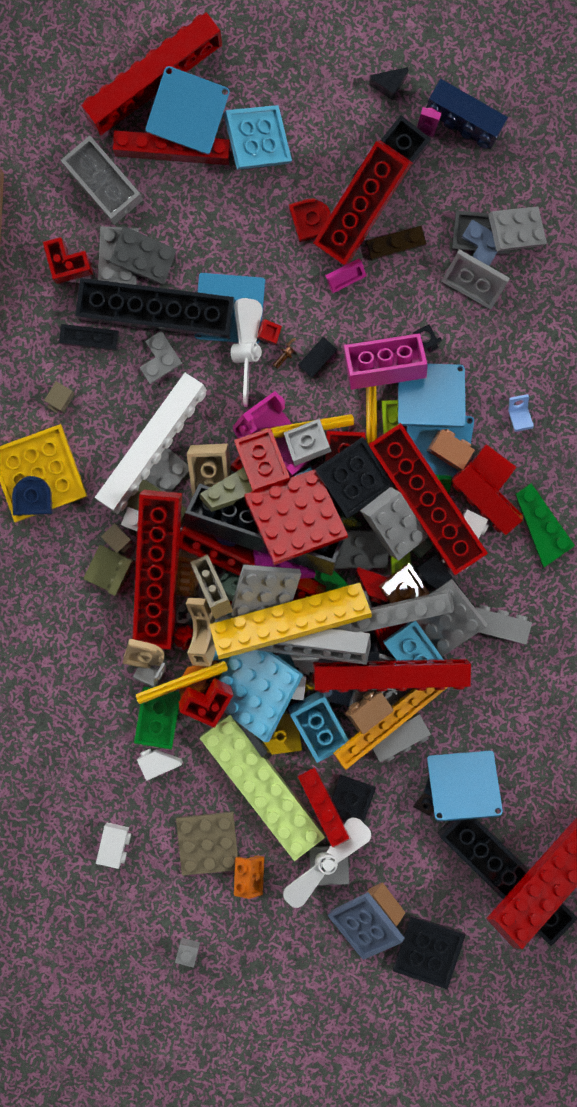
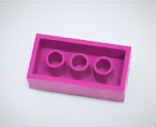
M420 333L344 345V359L351 390L427 378V360Z

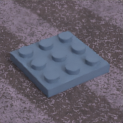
M369 892L331 910L328 914V917L363 960L394 947L405 939Z

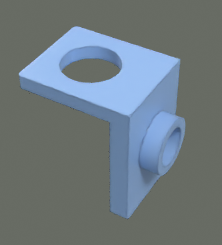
M528 394L509 398L508 412L515 432L533 429L534 425L528 410ZM517 401H524L520 405H514V403Z

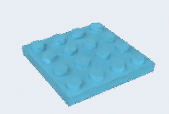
M253 650L231 656L227 662L228 670L223 672L219 678V681L230 685L233 692V697L224 712L227 715H231L235 721L262 741L269 742L303 674L272 652Z

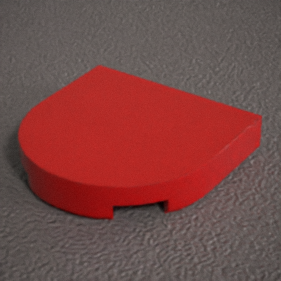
M314 198L289 204L299 242L316 238L331 215L329 207Z

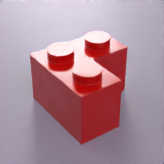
M62 237L43 242L52 279L56 284L93 275L90 259L86 251L68 255L67 247Z
M215 678L205 694L187 687L179 701L180 713L215 728L233 697L232 687Z

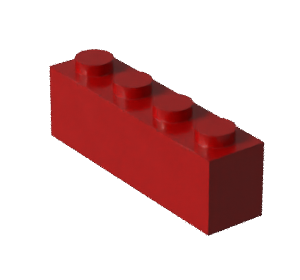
M470 461L463 470L458 471L453 476V487L458 492L462 491L467 496L466 500L472 506L476 505L480 509V514L486 519L489 518L494 523L492 525L497 532H503L507 535L523 521V515Z
M314 767L299 775L300 783L331 846L335 848L350 840L351 837L318 770Z

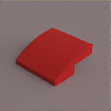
M487 444L482 447L475 459L471 461L498 490H500L516 469L515 465Z

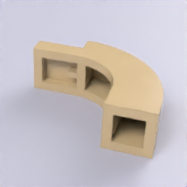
M188 598L186 606L193 621V638L187 654L192 665L211 666L216 648L212 640L209 624L214 623L215 618L206 599Z

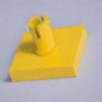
M283 714L270 741L264 742L272 755L302 751L300 732L290 714Z

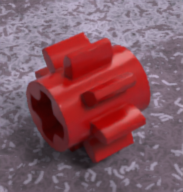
M189 625L178 628L174 634L176 638L174 643L183 650L189 649L193 638V628L191 629Z

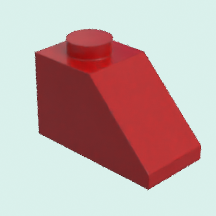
M357 567L355 574L363 590H366L371 598L370 601L377 604L387 602L386 597L378 586L387 580L388 577Z

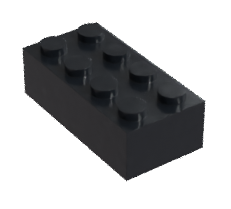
M400 115L381 141L413 162L409 168L410 170L429 147L431 138ZM360 166L358 167V169H357V170L354 172V174L352 175V179L354 178L355 174H356L357 171L359 170Z

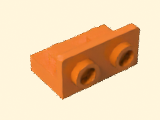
M264 856L235 858L234 896L251 899L263 895Z

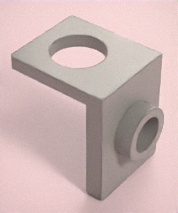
M162 662L159 669L153 666L151 668L138 667L133 679L151 687H156L165 673V663Z

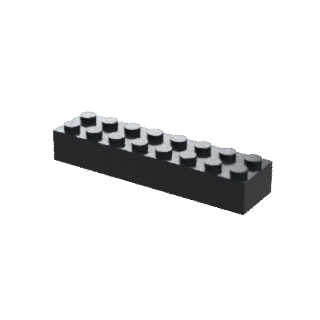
M80 278L75 316L80 321L231 340L235 299L230 296Z
M199 483L185 512L184 526L269 555L246 501L242 499L236 501L233 505L211 512L200 499V493L210 487ZM345 539L287 561L332 576Z
M477 818L448 821L437 832L439 837L502 899L508 895L529 871ZM562 903L537 933L552 946L576 922L577 916Z

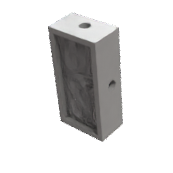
M90 135L60 160L64 168L114 225L143 201L138 190Z

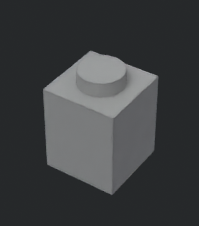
M181 938L175 963L194 968L200 942Z

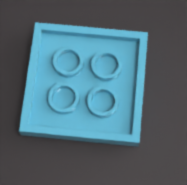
M279 105L226 110L223 113L237 170L289 164L292 161Z

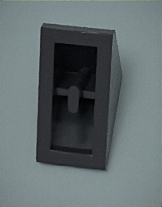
M408 67L370 75L369 84L393 100L408 76Z

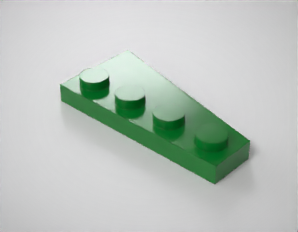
M532 483L515 494L540 562L544 568L575 545Z

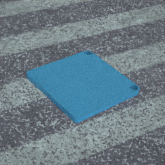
M170 66L166 67L146 125V132L201 153L210 154L229 97V89ZM170 69L172 70V73L167 74L166 71ZM227 90L228 94L224 95L222 91Z
M211 273L199 274L198 293L234 297L235 302L241 298L254 299L261 304L263 310L264 278ZM235 310L231 340L206 336L197 337L194 335L195 338L199 340L239 343Z
M427 364V378L398 382V424L401 423L403 426L463 428L466 424L465 367L456 364Z
M466 416V424L463 428L407 426L406 431L435 475H450L453 479L458 470L428 452L427 448L436 433L442 429L452 431L455 434V438L460 441L461 439L466 440L471 444L474 418ZM468 418L472 420L471 424L467 423Z
M493 751L431 755L427 757L434 816L437 821L499 817L502 815L503 809ZM499 809L501 813L497 814L495 810ZM441 814L442 818L439 819L436 815Z

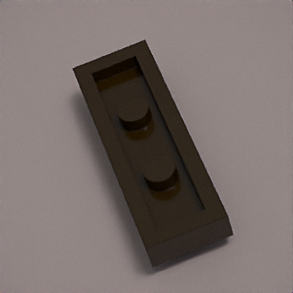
M422 225L366 241L371 261L427 244Z

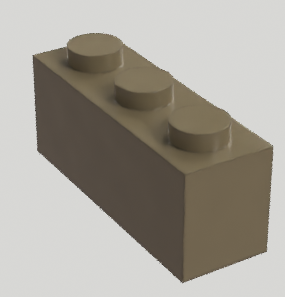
M209 555L190 562L214 618L217 619L233 612Z

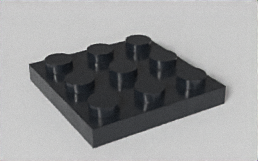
M364 437L314 469L346 519L367 506L388 488L395 486Z
M410 914L403 935L405 939L400 944L392 970L393 972L448 990L466 934Z

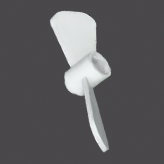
M241 298L236 300L234 304L239 343L232 345L231 358L235 363L245 362L243 405L248 407L249 362L258 361L262 354L261 347L256 341L263 310L257 300Z
M349 818L344 825L351 839L335 848L330 845L327 851L320 852L315 858V866L284 889L283 897L286 902L294 908L303 906L325 874L330 875L334 873L340 861L370 841L371 831L361 820Z

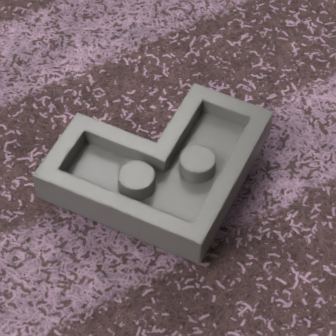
M162 331L146 340L155 358L139 368L148 382L152 384L182 365V362Z

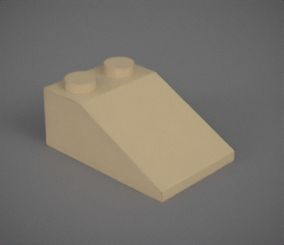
M228 444L190 446L187 452L193 497L199 483L212 487L230 476L231 463Z

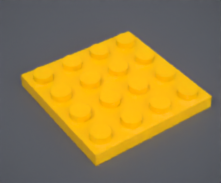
M61 424L0 446V484L15 523L36 516L13 515V488L24 477L36 476L48 483L52 492V509L88 497Z

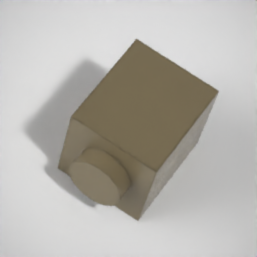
M56 381L44 401L48 403L47 407L56 413L58 410L64 413L75 393Z
M116 523L101 536L116 553L121 551L125 553L132 546L130 544L132 539Z

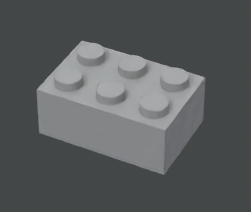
M391 487L360 510L387 553L398 561L428 538V535L401 492Z

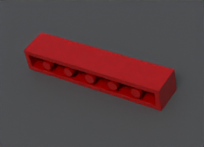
M114 130L113 152L116 157L229 165L230 139L215 138L211 152L207 155L149 133Z

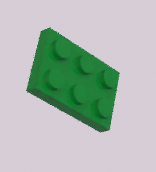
M143 686V691L153 687ZM173 691L140 704L134 739L135 744L172 750L179 712V701L181 699L179 691Z

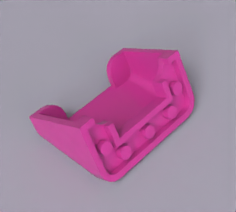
M274 391L245 412L233 426V431L237 438L259 432L261 429L292 424L282 412L285 409L283 397ZM285 437L275 439L290 478L314 460L311 459L295 466Z

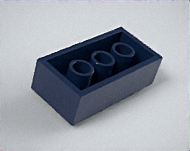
M441 78L429 97L426 108H433L441 113L439 120L444 123L445 127L450 130L456 129L461 132L462 137L477 141V144L484 149H491L508 119L504 114Z

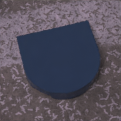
M36 476L22 478L13 488L12 492L13 515L53 514L52 492L48 483Z

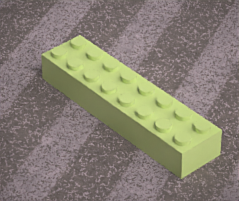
M227 715L217 723L215 728L212 727L202 734L200 740L288 854L296 861L323 840L325 833L269 760L260 756L240 727L241 724L235 721L231 715Z

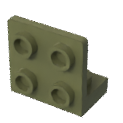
M99 545L87 569L84 580L117 596L134 560L116 553L103 545Z

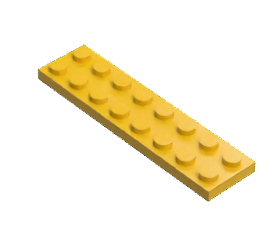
M356 583L209 624L218 659L220 660L371 618L372 614L361 583Z

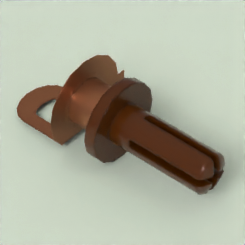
M296 338L291 339V341L288 344H286L288 346L286 349H281L283 353L273 363V366L276 369H278L287 358L291 359V354L293 352L297 354L295 350L290 346V344L293 341H295Z

